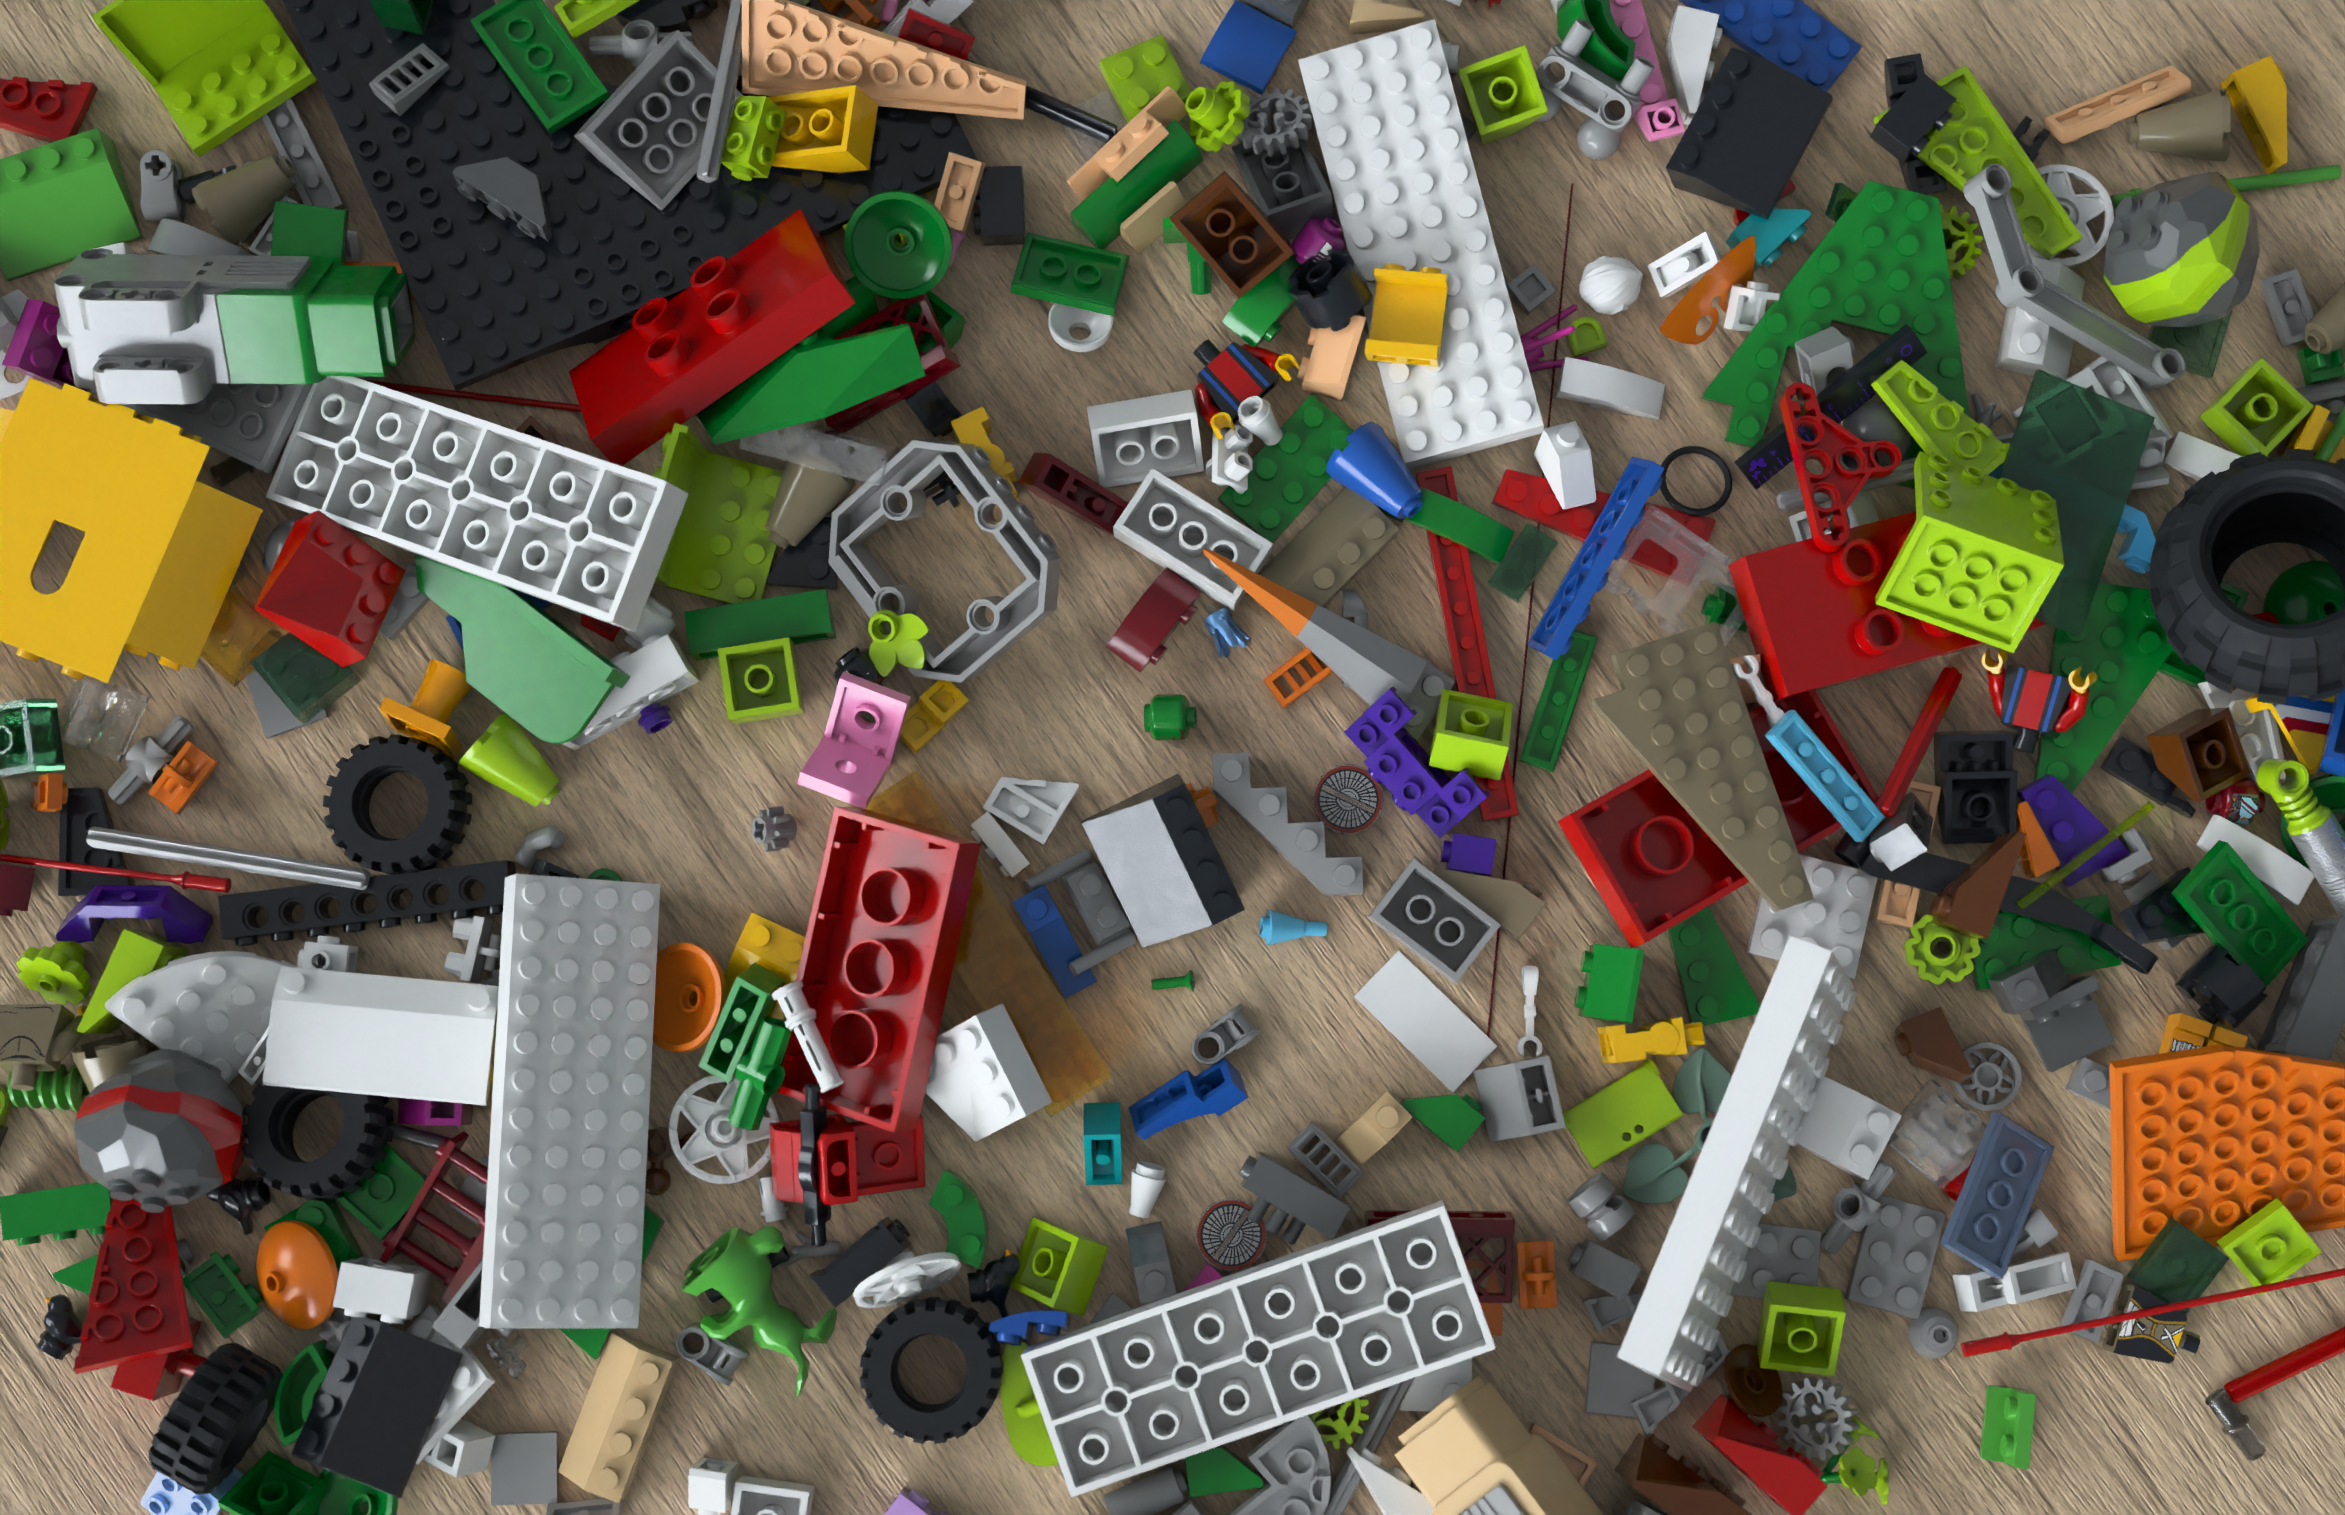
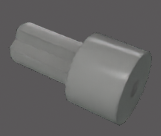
M2039 1208L2027 1216L2011 1260L2034 1244L2040 1248L2059 1235Z

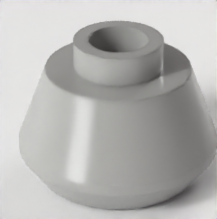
M1926 1308L1921 1310L1920 1316L1917 1319L1912 1318L1908 1335L1911 1345L1919 1354L1935 1359L1944 1357L1953 1351L1958 1342L1959 1330L1956 1321L1948 1312L1939 1308Z

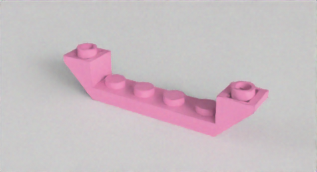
M1609 0L1611 14L1616 25L1624 35L1635 42L1633 62L1637 56H1641L1655 66L1639 92L1642 102L1634 115L1636 123L1649 142L1684 134L1685 129L1676 98L1668 99L1641 0Z

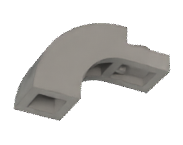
M166 218L161 219L147 249L156 255H250L242 251L240 247L217 236Z

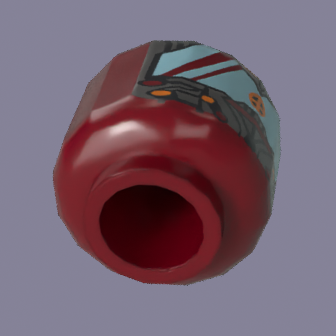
M2243 778L2205 799V804L2209 814L2219 815L2234 824L2245 825L2252 823L2256 819L2257 814L2263 812L2265 795L2259 791L2257 784L2252 779Z

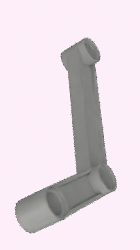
M2000 164L1989 165L1966 181L1963 188L1964 196L1975 207L1998 278L1995 292L1997 298L2004 306L2021 308L2135 375L2140 384L2148 390H2156L2184 375L2186 363L2182 354L2176 349H2163L2043 277L2041 271L2032 263L2009 192L2012 187V178L2004 166Z

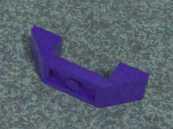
M96 885L66 915L56 934L57 941H75L76 943L94 941L105 921L104 918H141L144 920L162 918L167 942L192 944L204 942L213 919L212 915L171 886Z

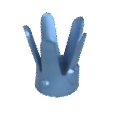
M1210 605L1212 614L1205 618L1203 622L1210 635L1213 636L1219 658L1222 655L1225 658L1229 656L1230 652L1227 643L1231 647H1235L1237 643L1241 647H1247L1244 637L1248 640L1252 639L1235 623L1228 607L1215 611L1214 607Z

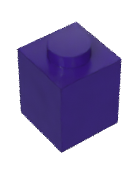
M1453 833L1450 835L1449 841H1443L1441 862H1446V869L1489 877L1492 875L1497 839Z

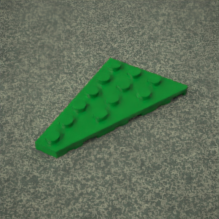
M2066 577L2061 579L2048 674L2069 678L2070 673L2081 666L2080 676L2084 681H2086L2087 675L2092 671L2097 674V680L2088 687L2090 695L2086 714L2067 732H2062L2057 739L2040 735L2034 781L2046 774L2053 775L2070 793H2073L2173 651V648L2167 641L2165 630L2155 618L2150 599V590Z

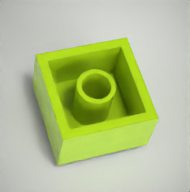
M2260 358L2247 366L2198 418L2238 455L2246 456L2261 452V454H2265L2267 457L2314 406L2263 358Z
M789 637L718 649L728 720L733 724L805 713L795 643Z
M1766 1281L1756 1341L1760 1368L1835 1376L1846 1314L1841 1289Z

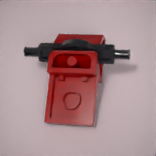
M810 1083L804 1085L806 1108L800 1111V1119L769 1123L773 1194L777 1200L804 1204L805 1224L811 1225L812 1246L819 1247L827 1244L826 1222L831 1219V1205L858 1202V1196L926 1187L923 1117L921 1115L916 1129L896 1133L862 1121L847 1122L842 1114L827 1116L826 1106L820 1105V1085Z

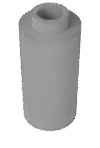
M1169 1466L1104 1494L1103 1497L1110 1515H1153L1184 1502L1185 1497L1183 1493L1188 1492L1189 1488L1182 1471L1174 1472L1172 1466Z

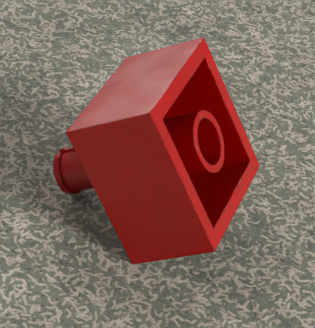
M189 1317L194 1345L202 1321ZM193 1347L118 1364L110 1388L154 1401L177 1393L183 1376L188 1375L192 1377L199 1365L206 1361V1357L191 1353Z

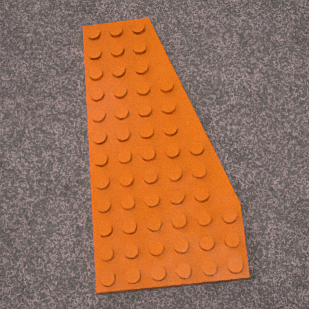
M2213 1045L2110 1061L2113 1255L2118 1262L2220 1246L2217 1243L2219 1239L2276 1198L2281 1201L2306 1233L2345 1227V1063L2227 1045Z

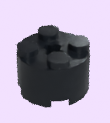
M1344 249L1327 250L1330 255L1329 257L1315 263L1312 258H1309L1296 268L1289 277L1288 281L1291 289L1288 291L1310 327L1315 329L1330 327L1332 331H1339L1349 325L1350 318L1372 301V293L1350 253Z
M2214 945L2210 946L2180 976V980L2175 986L2182 995L2188 999H2193L2200 1006L2198 1013L2206 1021L2213 1025L2220 1021L2224 1026L2233 1030L2268 997L2267 994L2263 993L2266 986L2247 964L2242 962L2238 966L2224 957L2229 951Z

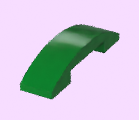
M1422 487L1420 488L1424 493L1421 500L1423 506L1411 518L1405 516L1398 519L1378 507L1390 518L1402 523L1405 520L1469 548V552L1501 565L1515 531L1468 506Z

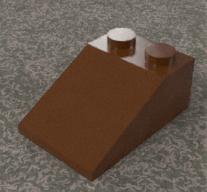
M1225 171L1169 218L1238 299L1294 254L1290 240Z
M2017 831L2002 834L1943 889L1942 894L1937 893L1930 908V914L1934 915L1931 923L1971 938H1989L2026 833Z

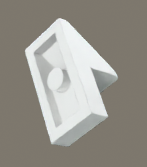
M1704 232L1649 264L1648 268L1660 297L1668 298L1695 281H1699L1720 260V257L1709 232Z

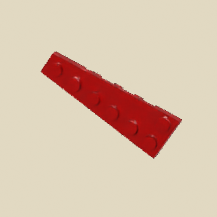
M1506 469L1492 504L1581 542H1585L1611 494L1596 490L1595 502L1563 510L1546 478ZM1646 502L1643 506V509H1645L1644 516L1635 528L1630 529L1625 538V541H1627L1626 548L1619 558L1683 585H1690L1716 520L1705 516L1688 515L1676 509Z

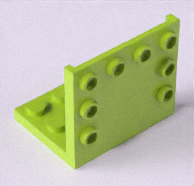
M115 0L92 15L97 26L154 87L198 157L203 156L317 81L312 70L265 0Z
M674 423L672 432H667L663 441L662 452L665 453L662 467L656 468L653 477L667 481L689 493L656 576L655 583L659 586L727 604L764 599L768 586L767 578L772 571L779 545L768 539L770 532L766 530L765 526L784 471L709 452L689 426Z
M1920 451L1914 461L1917 520L1875 596L1876 604L2014 653L2064 567L2056 500L2046 492L2040 490L2030 491L2019 487L2010 479H1997L1988 476L1974 466L1963 467L1950 462L1943 455L1936 453L1930 455Z

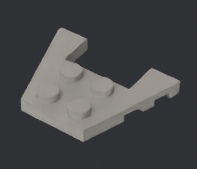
M1643 1292L1628 1294L1625 1301L1616 1296L1587 1298L1582 1302L1596 1331L1599 1332L1631 1316L1633 1318ZM1720 1332L1714 1349L1711 1352H1706L1702 1365L1705 1366V1372L1700 1384L1725 1361L1729 1353ZM1662 1380L1663 1387L1630 1402L1644 1433L1652 1432L1657 1427V1424L1669 1413H1672L1690 1392Z

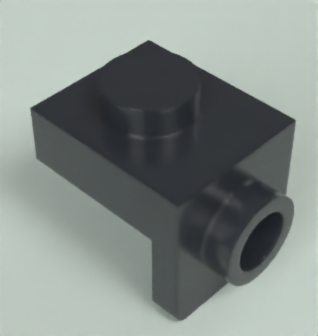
M936 381L904 399L927 432L933 437L938 435L943 437L953 431L951 421L962 416Z

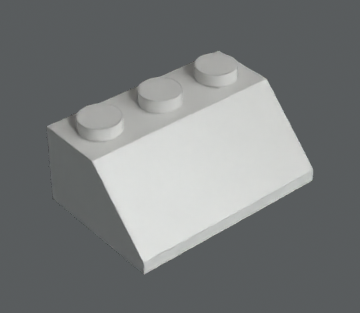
M2031 257L2033 265L2041 271L2046 280L2082 300L2085 284L2084 278L2063 263ZM2006 307L1995 368L2064 382L2067 380L2074 340L2019 307Z
M1191 389L1086 407L1099 485L1104 488L1143 482L1152 468L1166 477L1205 471L1197 411Z

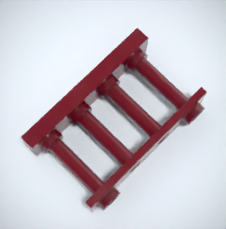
M464 1131L452 1139L447 1137L438 1147L435 1156L439 1159L399 1227H394L386 1236L382 1244L386 1249L380 1258V1261L386 1264L402 1253L444 1280L443 1285L447 1287V1290L442 1296L441 1301L446 1304L451 1302L483 1260L486 1207L443 1180L454 1163L487 1185L488 1167L461 1151L469 1136ZM435 1193L479 1221V1226L483 1229L477 1238L472 1237L470 1239L426 1210ZM417 1223L462 1251L461 1256L465 1259L460 1268L448 1266L408 1240Z

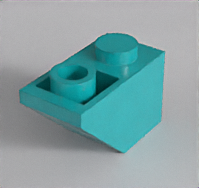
M1773 209L1768 220L1750 214L1730 234L1725 243L1733 249L1741 241L1754 235L1756 239L1754 272L1763 263L1769 268L1783 254L1780 247L1787 240L1794 244L1808 230L1804 224L1812 214L1807 209Z

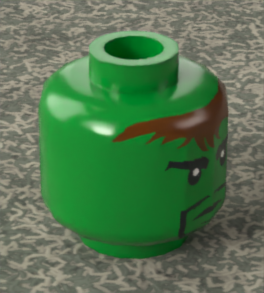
M1182 694L1155 695L1150 704H1145L1144 706L1145 732H1150L1152 738L1157 741H1183L1188 737L1190 728H1196L1197 726L1196 707H1190L1187 697Z

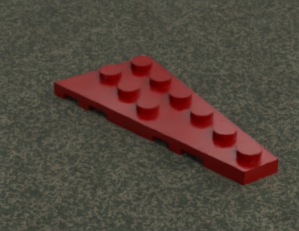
M112 1199L110 1212L107 1214L104 1240L100 1246L89 1295L90 1304L86 1322L83 1323L80 1336L82 1340L79 1354L76 1356L73 1368L75 1374L194 1347L171 1205L165 1206L163 1212L152 1213L142 1210L141 1203L137 1200L121 1201Z

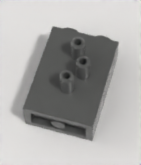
M1258 1152L1256 1158L1249 1155L1239 1172V1176L1244 1178L1241 1182L1242 1187L1258 1196L1247 1218L1256 1224H1260L1270 1205L1276 1206L1265 1229L1273 1235H1278L1289 1215L1293 1216L1282 1236V1239L1291 1245L1296 1243L1305 1225L1312 1227L1333 1240L1351 1208L1347 1203Z

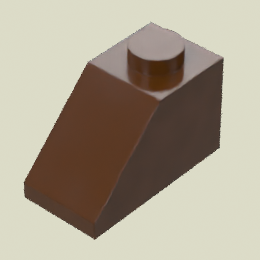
M1941 1007L1903 1021L1896 1028V1035L1894 1036L1895 1045L1902 1056L1907 1055L1912 1065L1958 1083L1967 1081L1973 1074Z

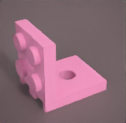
M844 671L839 678L825 735L801 770L797 784L866 809L893 764L911 696ZM860 711L870 712L875 717L876 722L865 721L861 717Z

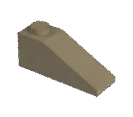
M1435 868L1433 871L1440 879L1501 924L1500 927L1517 940L1521 938L1546 904L1539 899L1542 893L1526 881L1521 886L1515 881L1448 869Z

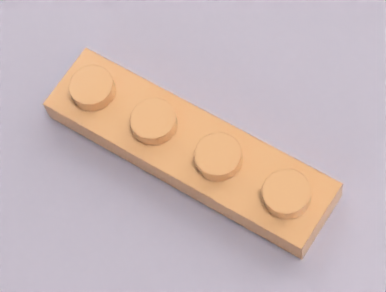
M2170 65L2046 117L2045 129L2051 132L2050 134L2063 144L2077 141L2082 136L2099 129L2108 128L2113 123L2143 113L2145 110L2161 103L2173 101L2176 97L2190 92L2191 79Z
M1911 781L1906 794L1913 792L1932 816V835L1941 787ZM1882 879L1874 920L1912 928L1920 889Z

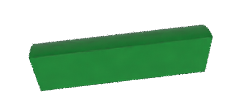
M1173 120L1165 128L1169 134L1122 179L1116 182L1113 178H1108L1071 212L1072 223L1095 248L1105 249L1121 235V223L1170 181H1174L1176 184L1179 183L1203 161L1202 154L1197 145L1176 120Z
M826 589L684 612L689 653L696 661L719 657V648L788 637L795 645L836 638L832 609Z

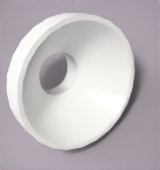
M1054 303L1051 307L1048 318L1049 330L1053 339L1063 348L1073 352H1088L1102 346L1108 340L1113 324V317L1110 315ZM1082 327L1090 335L1086 339L1077 340L1070 335V331L1074 328Z

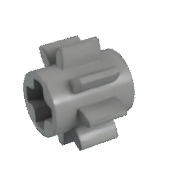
M783 806L768 807L766 810H760V817H756L752 823L754 840L758 844L765 843L766 852L789 848V841L794 840L797 833V824L791 814H784Z
M335 1308L334 1313L321 1325V1333L318 1334V1337L328 1341L325 1349L334 1353L337 1352L352 1319V1316L344 1315V1309Z

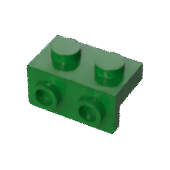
M215 1251L210 1255V1259L183 1278L184 1286L221 1335L227 1339L263 1312L258 1305L263 1298L251 1282L245 1286L241 1283L236 1274L242 1270L229 1253L222 1257Z

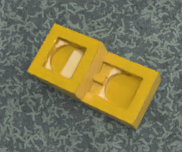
M938 680L907 711L900 740L914 754L918 753L969 702V699L951 681Z

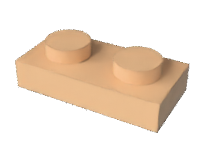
M949 152L934 206L942 213L950 228L966 232L986 163Z

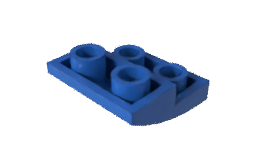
M1235 0L1215 32L1200 63L1262 95L1277 73L1279 63L1294 42L1297 31Z
M1062 1311L1023 1312L990 1323L989 1331L997 1335L999 1343L1021 1346L1022 1339L1031 1340L1033 1326H1036L1038 1334L1055 1337L1060 1335V1330L1069 1331L1071 1316L1068 1312Z

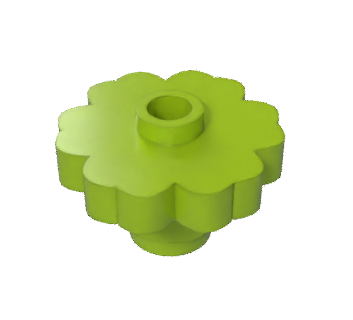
M1222 81L1215 90L1203 87L1194 89L1189 94L1185 104V108L1191 118L1189 120V136L1195 139L1196 145L1205 151L1217 152L1224 143L1231 144L1244 128L1242 120L1250 113V97L1244 93L1243 88L1233 81Z
M1924 915L1911 928L1914 938L1907 940L1904 944L1908 964L1919 966V977L1936 985L1943 984L1947 977L1953 982L1962 981L1965 975H1969L1974 970V964L1971 959L1976 958L1981 953L1978 944L1979 938H1971L1931 923L1934 916ZM1941 941L1947 942L1950 946L1949 953L1943 956L1939 955L1935 950L1937 943Z
M60 941L52 945V947L43 946L41 950L29 947L16 963V966L21 970L18 973L19 978L29 989L40 991L41 996L46 1000L65 1005L67 1001L78 1005L92 989L91 984L88 982L90 974L83 967L85 965L86 951L75 941Z

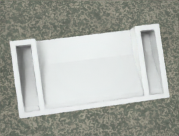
M281 966L271 1004L263 1084L486 1106L494 1072L499 986Z

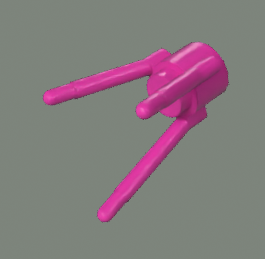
M1573 304L1562 310L1560 321L1575 312L1578 308L1577 305ZM1558 314L1526 334L1520 335L1530 373L1540 369L1553 368L1554 365H1556L1555 368L1562 366L1564 359H1558L1555 362L1554 360L1539 362V358L1544 357L1542 346L1574 332L1575 327L1571 325L1540 339L1536 337L1557 324ZM1588 357L1575 358V359H1580V360L1589 361V358H1588Z

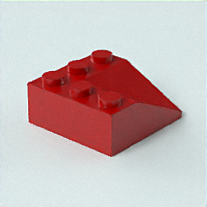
M317 510L294 523L254 609L344 668L367 658L406 571L327 515Z
M1720 1394L1692 1427L1775 1504L1790 1515H1803L1828 1487L1819 1478L1823 1472L1811 1460L1796 1452L1790 1446L1786 1451L1783 1450L1775 1442L1779 1436L1762 1421L1757 1426L1748 1417L1749 1413L1745 1412L1733 1398L1729 1400Z

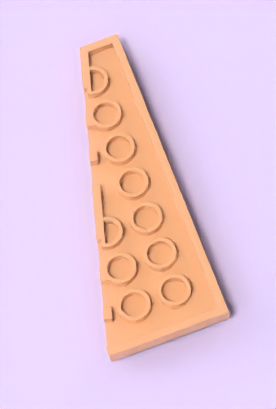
M742 0V93L778 96L856 85L874 100L878 106L1024 120L1027 84L1025 80L789 0Z

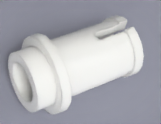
M772 1176L757 1179L763 1206V1212L760 1215L764 1216L765 1223L787 1219L786 1211H789V1207H785L784 1201L777 1200L773 1194Z

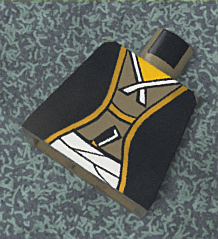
M2123 1283L2113 1315L2167 1305L2168 1303L2140 1287ZM2175 1310L2109 1324L2102 1349L2119 1355L2172 1364L2177 1351L2191 1356L2195 1355L2200 1345V1336L2184 1330L2187 1314L2181 1310Z

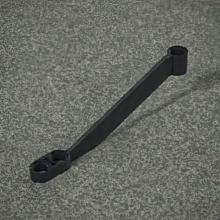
M1846 831L1833 850L1840 859L1862 870L1869 876L1942 894L1943 889L1970 865L1924 852L1895 870L1890 871L1884 862L1880 863L1873 857L1869 849L1871 833L1862 842H1855ZM2011 876L1999 910L2083 932L2095 944L2134 970L2148 975L2158 960V957L2142 945H2138L2135 940L2112 925L2096 918L2048 885Z

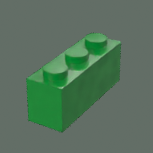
M757 963L752 964L740 973L734 981L698 1067L728 1084L735 1080L736 1067L740 1059L747 1052L751 1051L761 1018L771 1016L777 1000H773L771 994L782 988L786 979Z
M96 1182L0 1196L3 1241L17 1239L18 1246L41 1243L40 1235L53 1234L54 1241L76 1238L77 1230L90 1228V1235L104 1234L106 1231L107 1214L110 1212L113 1199L110 1197L111 1191Z

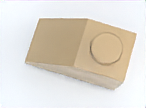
M1384 1090L1333 1142L1360 1167L1385 1146L1413 1117L1388 1091Z

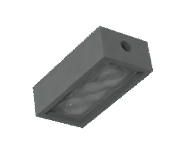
M2343 917L2311 920L2305 934L2309 940L2296 955L2257 1050L2322 1060L2330 1059L2345 1023V918Z

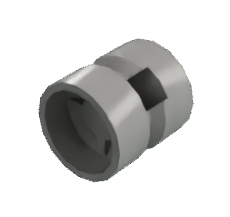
M1599 1172L1591 1177L1567 1200L1568 1205L1580 1218H1588L1587 1227L1600 1242L1605 1241L1619 1231L1636 1213V1210L1624 1196H1616L1614 1194L1616 1187L1603 1172Z

